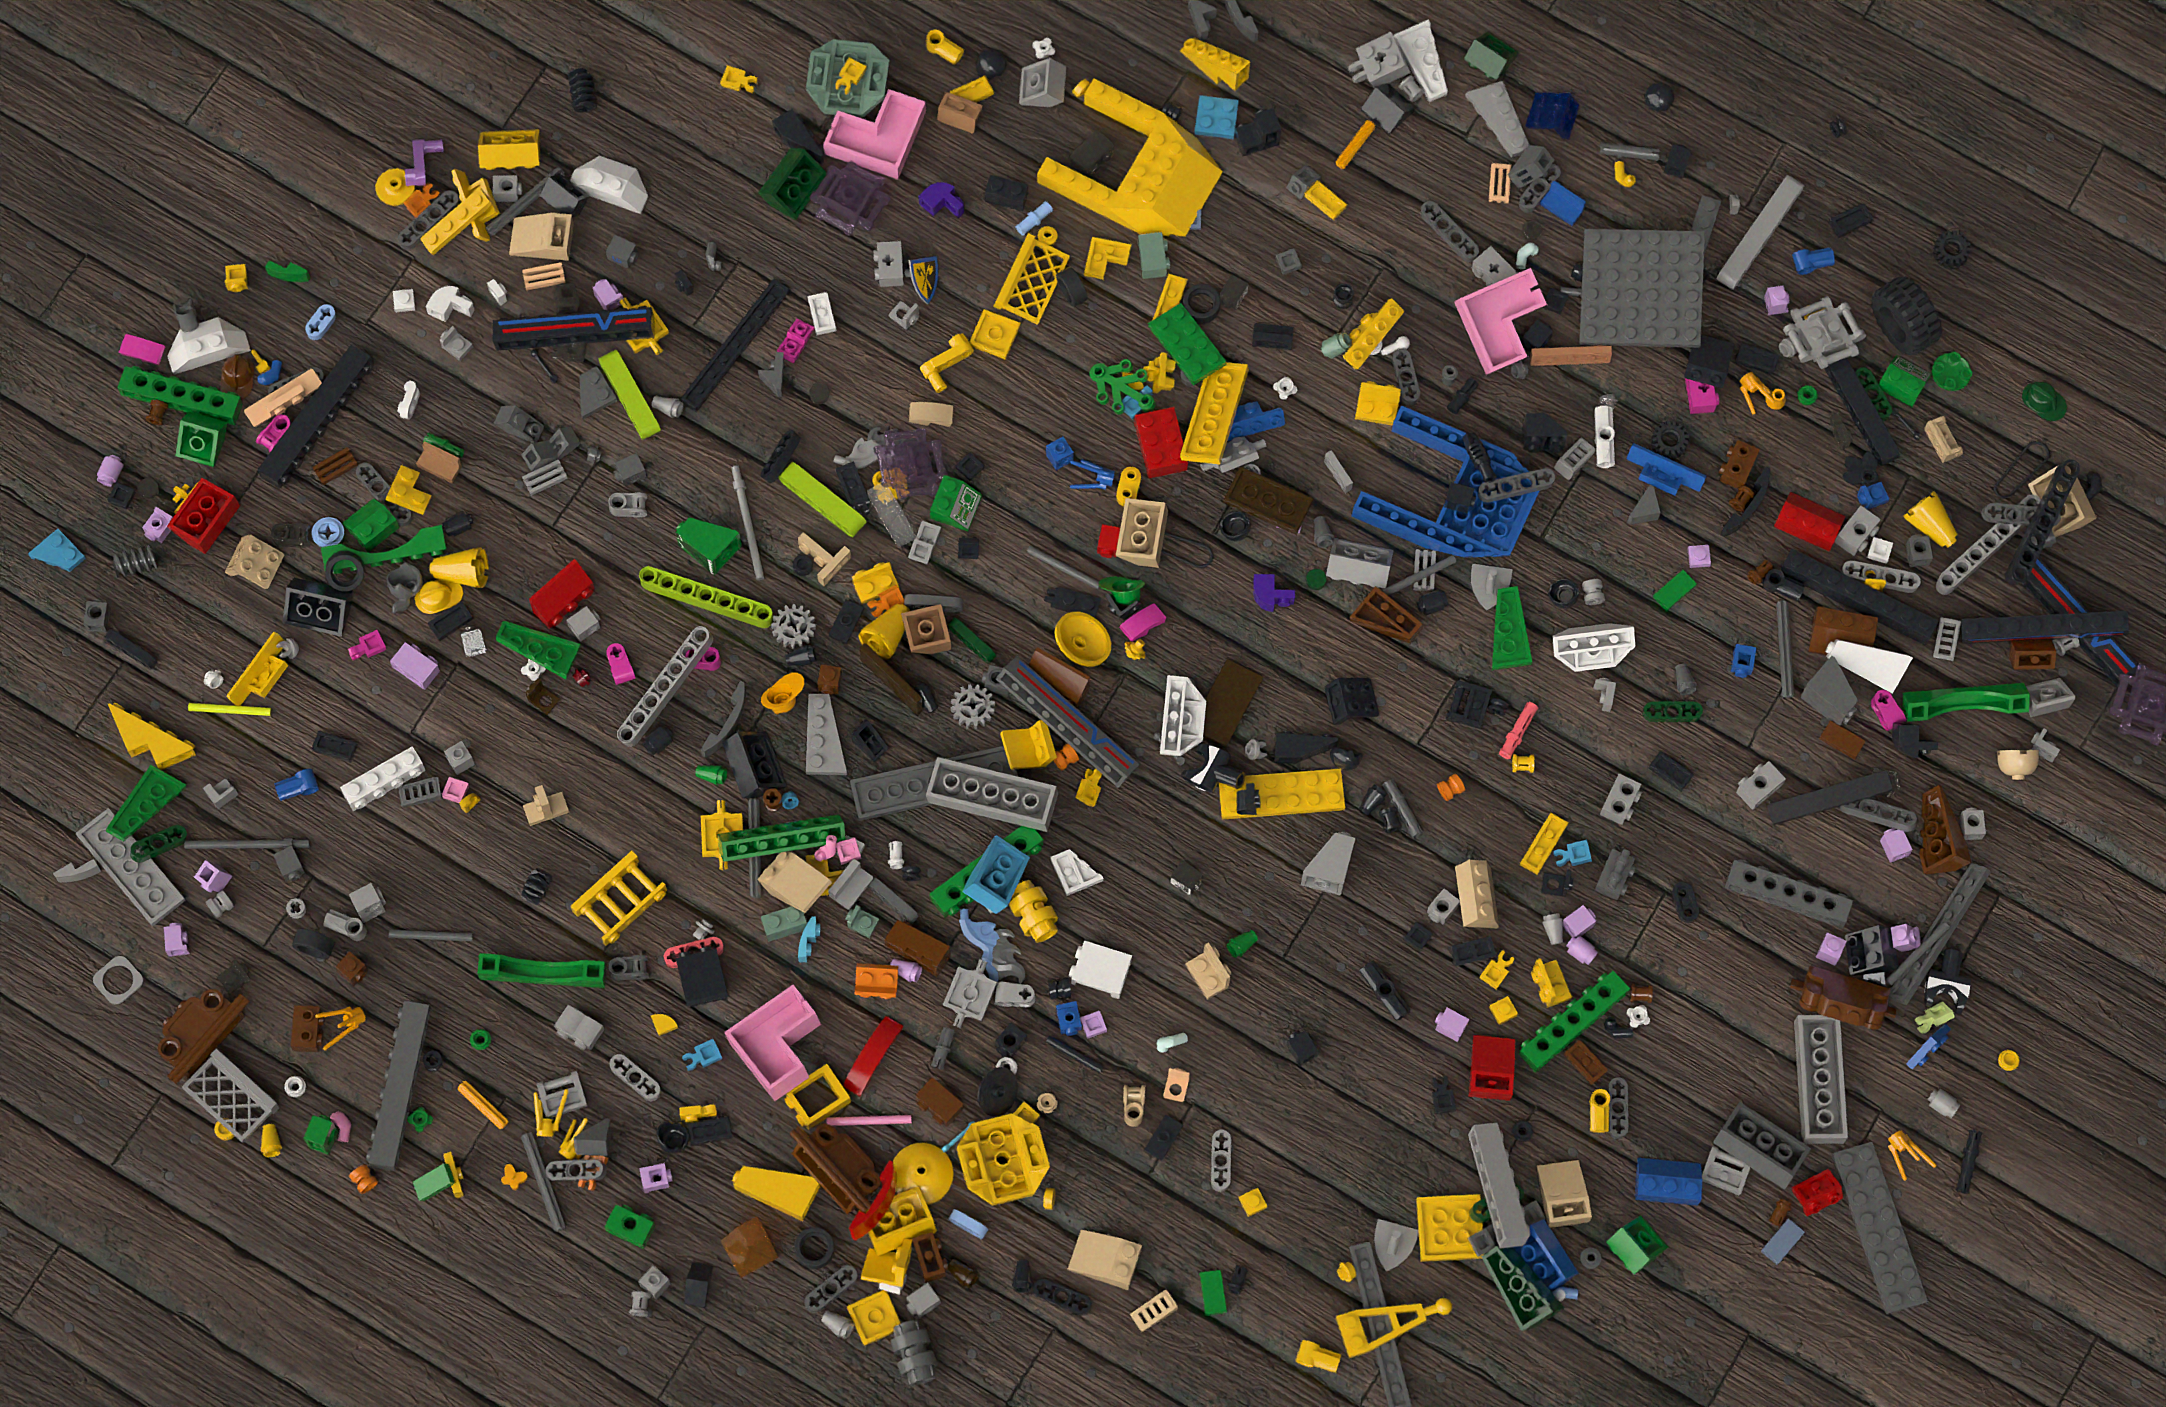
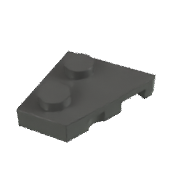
M597 366L579 375L581 416L583 419L617 402L615 395Z

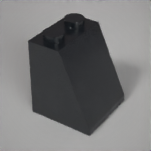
M712 946L700 948V953L692 954L691 951L679 954V958H676L687 1008L728 998L717 949H712Z

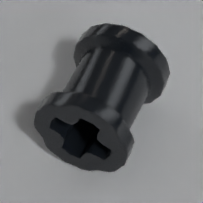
M1389 807L1379 812V816L1382 817L1386 827L1384 829L1385 833H1392L1403 827L1402 823L1398 821L1396 807Z

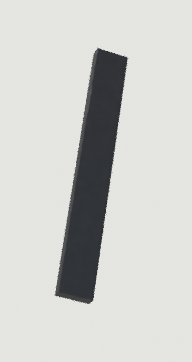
M776 279L772 280L683 394L680 402H683L684 405L695 412L700 409L790 293V288Z

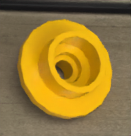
M401 169L385 171L377 179L375 185L376 194L379 199L385 204L392 206L402 205L415 191V185L406 186L405 170ZM393 183H397V184H398V185L395 186V187L391 186Z

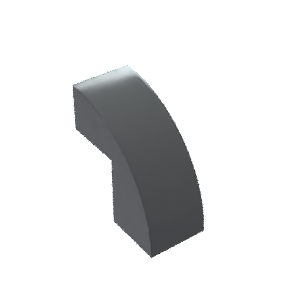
M571 427L559 428L550 440L531 443L522 453V457L529 469L534 471L558 459L560 460L580 444V441Z

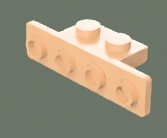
M310 369L246 408L244 412L252 425L257 427L271 417L282 414L292 404L300 403L305 396L317 390L322 382L314 370Z

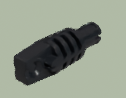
M1466 433L1462 439L1474 467L1481 472L1485 483L1495 481L1497 476L1491 467V458L1484 444L1475 433Z

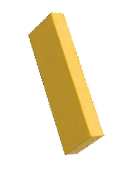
M1168 274L1153 320L1180 304L1187 279Z
M1550 813L1520 865L1538 875L1566 829L1568 822Z

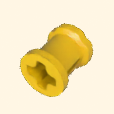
M1513 754L1512 772L1522 770L1533 773L1534 754H1530V756H1517Z

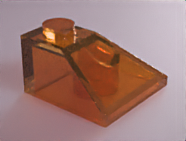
M757 1216L741 1224L721 1240L740 1278L778 1258Z

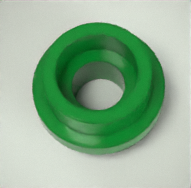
M1803 386L1797 393L1799 402L1804 405L1814 404L1818 397L1817 391L1812 386ZM1804 394H1809L1811 398H1805Z
M478 1029L471 1034L470 1043L474 1049L484 1050L489 1047L491 1036L486 1030ZM483 1037L485 1040L483 1043H478L477 1039Z

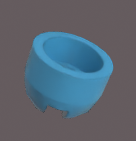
M788 791L782 795L781 801L785 809H794L798 806L799 800L794 792Z

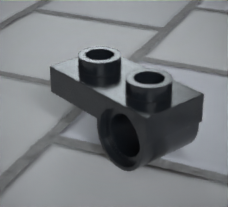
M1246 783V790L1236 792L1237 813L1241 815H1257V808H1261L1259 790H1255V784Z

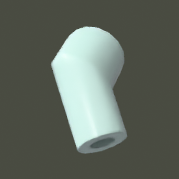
M1527 243L1518 250L1517 269H1525L1527 257L1529 255H1536L1539 251L1538 246L1534 243Z
M1183 1032L1161 1037L1157 1041V1050L1159 1052H1166L1170 1047L1186 1043L1188 1040L1187 1035Z

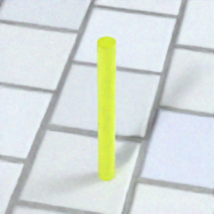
M189 703L188 711L271 716V708L201 703Z

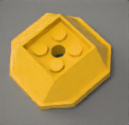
M1014 1114L971 1123L956 1148L967 1188L992 1206L1033 1196L1050 1167L1039 1126L1029 1123ZM1004 1157L1007 1163L1004 1165L999 1164L996 1158Z

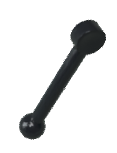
M532 350L531 356L537 359L549 375L550 382L553 384L557 383L558 377L551 373L539 357L538 351Z
M1892 408L1891 415L1896 416L1913 434L1915 440H1920L1921 434L1916 432L1899 414L1898 408Z

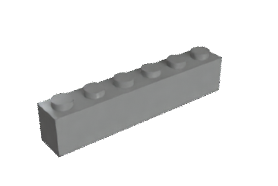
M1498 1123L1474 1125L1468 1136L1499 1248L1523 1246L1530 1236V1229L1525 1223V1211L1523 1206L1520 1205L1518 1187H1515L1514 1172L1509 1166V1154L1507 1149L1504 1148L1503 1133L1499 1130Z

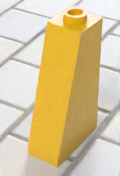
M743 1166L741 1171L737 1170L732 1180L735 1190L801 1221L804 1220L821 1186L810 1176Z

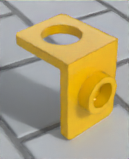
M1868 570L1865 572V575L1867 576L1870 573L1875 574V572L1872 570ZM1866 579L1864 584L1882 592L1886 580Z

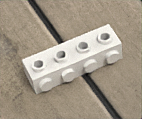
M412 746L340 788L350 807L355 811L363 808L372 800L384 796L388 791L400 787L411 778L419 776L425 771V768Z

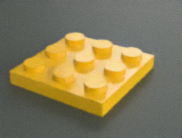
M1480 1194L1416 1198L1421 1262L1482 1259L1481 1256L1478 1257L1468 1240V1237L1483 1229L1482 1223L1474 1222L1469 1214L1472 1206L1480 1201Z

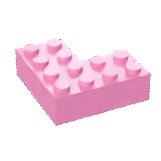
M888 90L875 123L837 111L831 125L832 130H829L824 142L825 155L899 179L926 113V102Z
M1531 268L1454 302L1486 375L1527 357L1512 320L1547 305L1540 288L1533 292L1530 290L1538 285Z
M792 985L724 1033L736 1053L771 1098L776 1101L809 1078L804 1065L790 1049V1046L821 1024L815 1011L804 1000L796 987Z

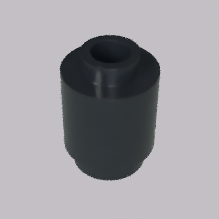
M464 511L456 513L442 522L448 537H455L472 529L471 524H473L470 514H465Z
M1435 591L1419 596V601H1417L1419 612H1423L1426 616L1448 607L1445 592Z
M659 726L645 738V742L642 745L650 755L654 756L662 752L673 742L671 739L673 734L667 727L662 728Z

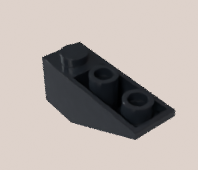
M793 109L772 120L773 129L784 145L790 148L805 149L815 161L820 164L824 163L823 155L825 152L820 144L817 145L815 143L811 130H806L804 127V121L800 114L796 115Z
M1282 731L1276 735L1274 763H1299L1337 747L1338 738H1334L1333 735L1329 734L1313 736L1312 733H1302L1297 735L1290 731Z

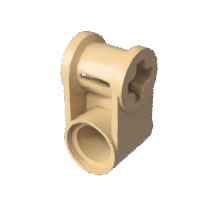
M1124 1085V1120L1129 1126L1135 1127L1142 1122L1145 1085L1141 1087H1128ZM1131 1111H1136L1139 1114V1116L1137 1118H1131L1129 1117L1128 1113Z

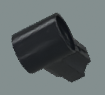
M1778 569L1770 570L1762 583L1763 588L1767 592L1779 593L1796 602L1799 601L1805 587L1804 584L1784 576L1782 571ZM1769 578H1774L1778 584H1773Z

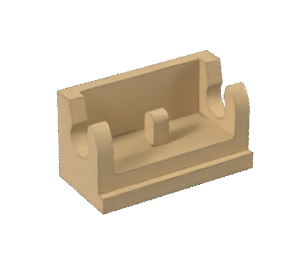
M1945 416L1928 421L1924 428L1942 463L1963 454L1962 447L1958 446L1946 424Z

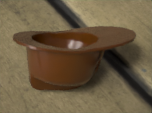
M235 354V356L226 360L221 375L222 392H234L239 395L241 400L250 394L253 387L254 365L249 358Z

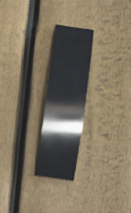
M1766 466L1755 482L1753 489L1758 492L1741 517L1733 513L1724 526L1721 536L1725 537L1736 532L1754 516L1768 488L1770 479L1769 467Z

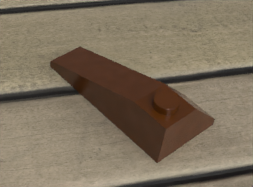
M1938 785L1923 793L1922 818L1924 819V827L1921 830L1920 836L1923 838V846L1920 849L1919 856L1924 874L1952 872L1971 863L1966 841L1942 786Z

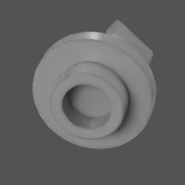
M288 638L286 641L276 645L277 648L283 647L285 649V652L279 655L280 658L288 656L292 659L299 652L298 644L292 638Z
M1251 739L1245 747L1247 757L1255 760L1256 758L1262 759L1267 756L1266 753L1260 752V748L1266 746V743Z
M705 919L702 921L697 920L696 924L699 927L693 936L699 940L704 939L708 932L711 934L715 932L712 929L713 925Z

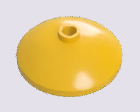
M1070 612L1062 616L1055 627L1056 642L1063 654L1071 661L1082 666L1093 667L1100 665L1108 658L1111 651V640L1107 630L1097 619L1083 612Z
M929 1143L911 1144L903 1148L893 1160L897 1173L896 1194L918 1186L926 1205H930L942 1199L952 1185V1163L947 1154L935 1145ZM919 1168L925 1169L924 1174H919L917 1171Z

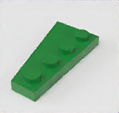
M1518 586L1498 589L1492 670L1532 665Z
M507 621L502 622L496 635L497 642L564 679H567L580 650L579 643Z
M150 765L107 826L106 832L124 842L186 789V784Z

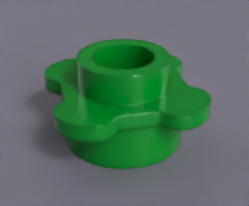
M423 1107L417 1108L407 1119L409 1124L415 1126L417 1132H423L424 1127L433 1122L432 1116H428Z

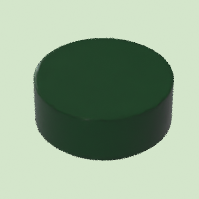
M1320 569L1310 570L1306 576L1307 586L1313 590L1322 589L1326 584V574Z

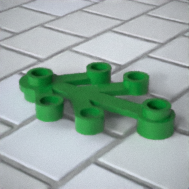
M1124 359L1120 364L1109 367L1102 363L1092 366L1089 375L1097 383L1098 394L1096 399L1099 404L1105 405L1110 400L1106 393L1105 382H1107L1112 387L1114 400L1112 409L1115 414L1120 415L1125 411L1121 392L1136 400L1144 412L1152 411L1156 405L1154 398L1149 394L1142 395L1126 385L1135 382H1146L1148 380L1146 370L1139 369L1135 374L1115 378L1111 375L1119 372L1129 373L1133 369L1130 360ZM1125 364H1129L1128 368H1123ZM1099 370H1102L1101 374L1096 375ZM1140 374H1145L1143 378H1139ZM1101 396H1106L1104 400H1100ZM1149 399L1148 403L1143 404L1144 400ZM1118 405L1122 406L1120 410H1116Z

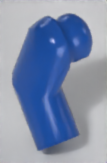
M273 360L271 369L258 375V383L269 385L278 381L282 362Z

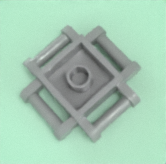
M1826 296L1819 302L1801 309L1791 310V316L1795 324L1785 326L1783 331L1790 337L1799 353L1798 358L1802 363L1813 360L1823 369L1828 367V364L1843 358L1859 355L1858 348L1854 343L1863 340L1866 334L1858 326L1850 312L1851 307L1847 302L1839 305L1837 308H1833L1830 298ZM1824 308V310H1821V311H1819V312H1816V313H1814V314L1809 315V316H1808V319H1806V320H1804V321H1803V319L1801 318L1802 316L1808 315V314H1810V313H1813V312H1815V311H1818V310ZM1843 315L1853 332L1852 335L1847 333L1838 316Z

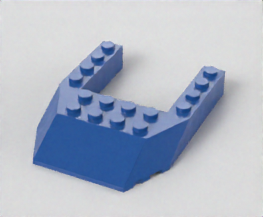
M1401 406L1393 422L1392 432L1462 461L1463 465L1454 483L1474 488L1473 495L1476 496L1474 507H1469L1467 514L1443 506L1435 523L1361 491L1354 505L1352 517L1430 550L1460 557L1510 556L1539 491L1493 502L1481 501L1478 497V490L1485 481L1481 472L1474 467L1462 439L1466 433ZM1480 439L1491 458V467L1497 476L1496 480L1529 472L1526 467L1524 468L1519 463L1517 457L1512 452ZM1529 479L1521 480V485L1528 488L1532 485V482ZM1502 484L1501 488L1504 492L1512 491L1510 484ZM1485 488L1483 493H1486L1487 496H1490L1492 491H1488V489Z

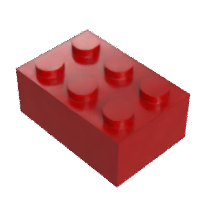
M1174 407L1135 415L1134 425L1148 479L1187 471L1188 461L1181 460L1180 457L1184 444Z

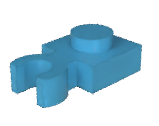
M1587 840L1567 844V851L1562 849L1554 851L1555 856H1563L1562 860L1556 861L1559 867L1564 866L1567 861H1571L1572 866L1592 861Z
M714 1039L694 1047L695 1054L687 1053L682 1056L683 1061L687 1059L693 1060V1063L687 1066L688 1071L695 1069L698 1063H701L704 1068L722 1059Z

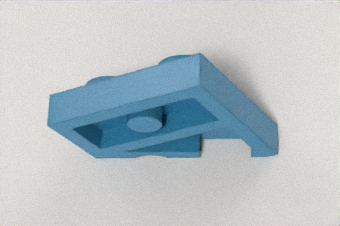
M56 529L28 553L31 559H38L46 562V564L59 566L61 569L69 572L86 559L59 529Z

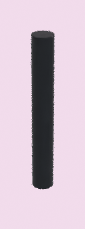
M1050 1035L1045 1042L1099 1074L1104 1066Z

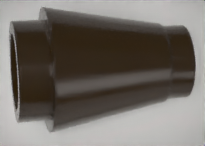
M955 1259L948 1264V1270L963 1287L970 1289L977 1282L979 1275L975 1269Z

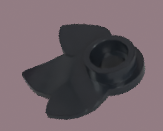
M1869 451L1864 454L1861 460L1846 456L1845 467L1847 472L1842 475L1843 479L1851 485L1861 484L1862 486L1869 487L1876 484L1878 481V474L1875 471L1878 466L1876 458ZM1864 476H1869L1871 480H1866Z

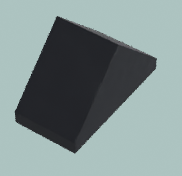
M867 719L851 732L852 742L873 762L889 749Z
M692 1262L686 1280L685 1305L705 1308L713 1266Z

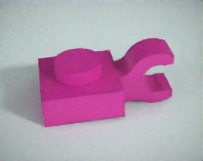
M375 630L360 637L359 645L348 649L353 661L360 658L364 653L367 658L385 651L386 646L378 630Z

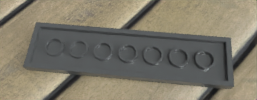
M1004 746L947 758V760L1018 777L1017 770L1010 769ZM936 761L850 780L859 821L933 805L928 803L926 793Z
M1870 1142L1832 1153L1831 1156L1886 1315L1926 1304L1928 1300L1873 1143Z

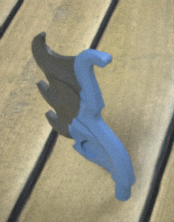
M961 909V920H959L961 930L969 942L982 949L983 955L981 958L983 961L988 962L985 968L989 979L998 982L1005 977L1015 976L1019 978V984H1021L1025 979V970L1013 958L1014 953L1021 955V951L1007 940L1008 937L1015 938V935L1007 929L994 931L996 924L992 922H972L969 919L968 909Z

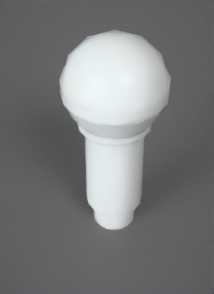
M1400 336L1395 343L1384 347L1380 352L1383 356L1397 349H1407L1410 341L1407 337Z

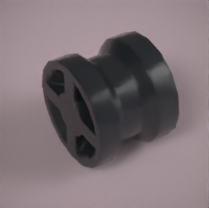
M1167 101L1162 112L1177 123L1183 107L1174 106L1171 101Z

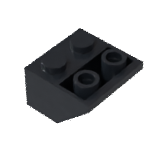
M1526 413L1522 427L1523 451L1537 453L1539 451L1557 453L1563 451L1567 439V431L1547 413Z
M1877 925L1845 935L1850 975H1863V972L1884 970L1885 973L1899 969L1896 948L1893 947L1891 928Z

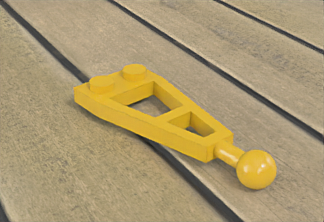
M1440 1298L1435 1305L1425 1308L1422 1307V1304L1361 1309L1338 1315L1336 1320L1348 1357L1351 1358L1368 1353L1426 1322V1316L1435 1313L1441 1315L1449 1314L1452 1310V1303L1447 1298ZM1397 1313H1417L1418 1318L1400 1327L1396 1316ZM1388 1315L1393 1331L1368 1344L1359 1317Z

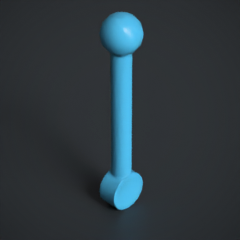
M971 1121L966 1129L941 1150L943 1152L948 1151L953 1144L965 1135L971 1123L975 1122Z

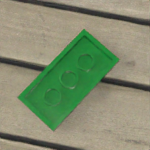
M1182 303L1148 323L1150 330L1193 386L1226 366V360Z

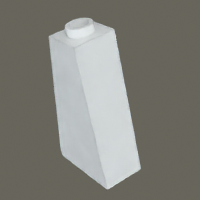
M1838 639L1834 642L1831 641L1825 651L1828 653L1827 658L1835 657L1839 665L1892 694L1912 660V657L1907 654Z

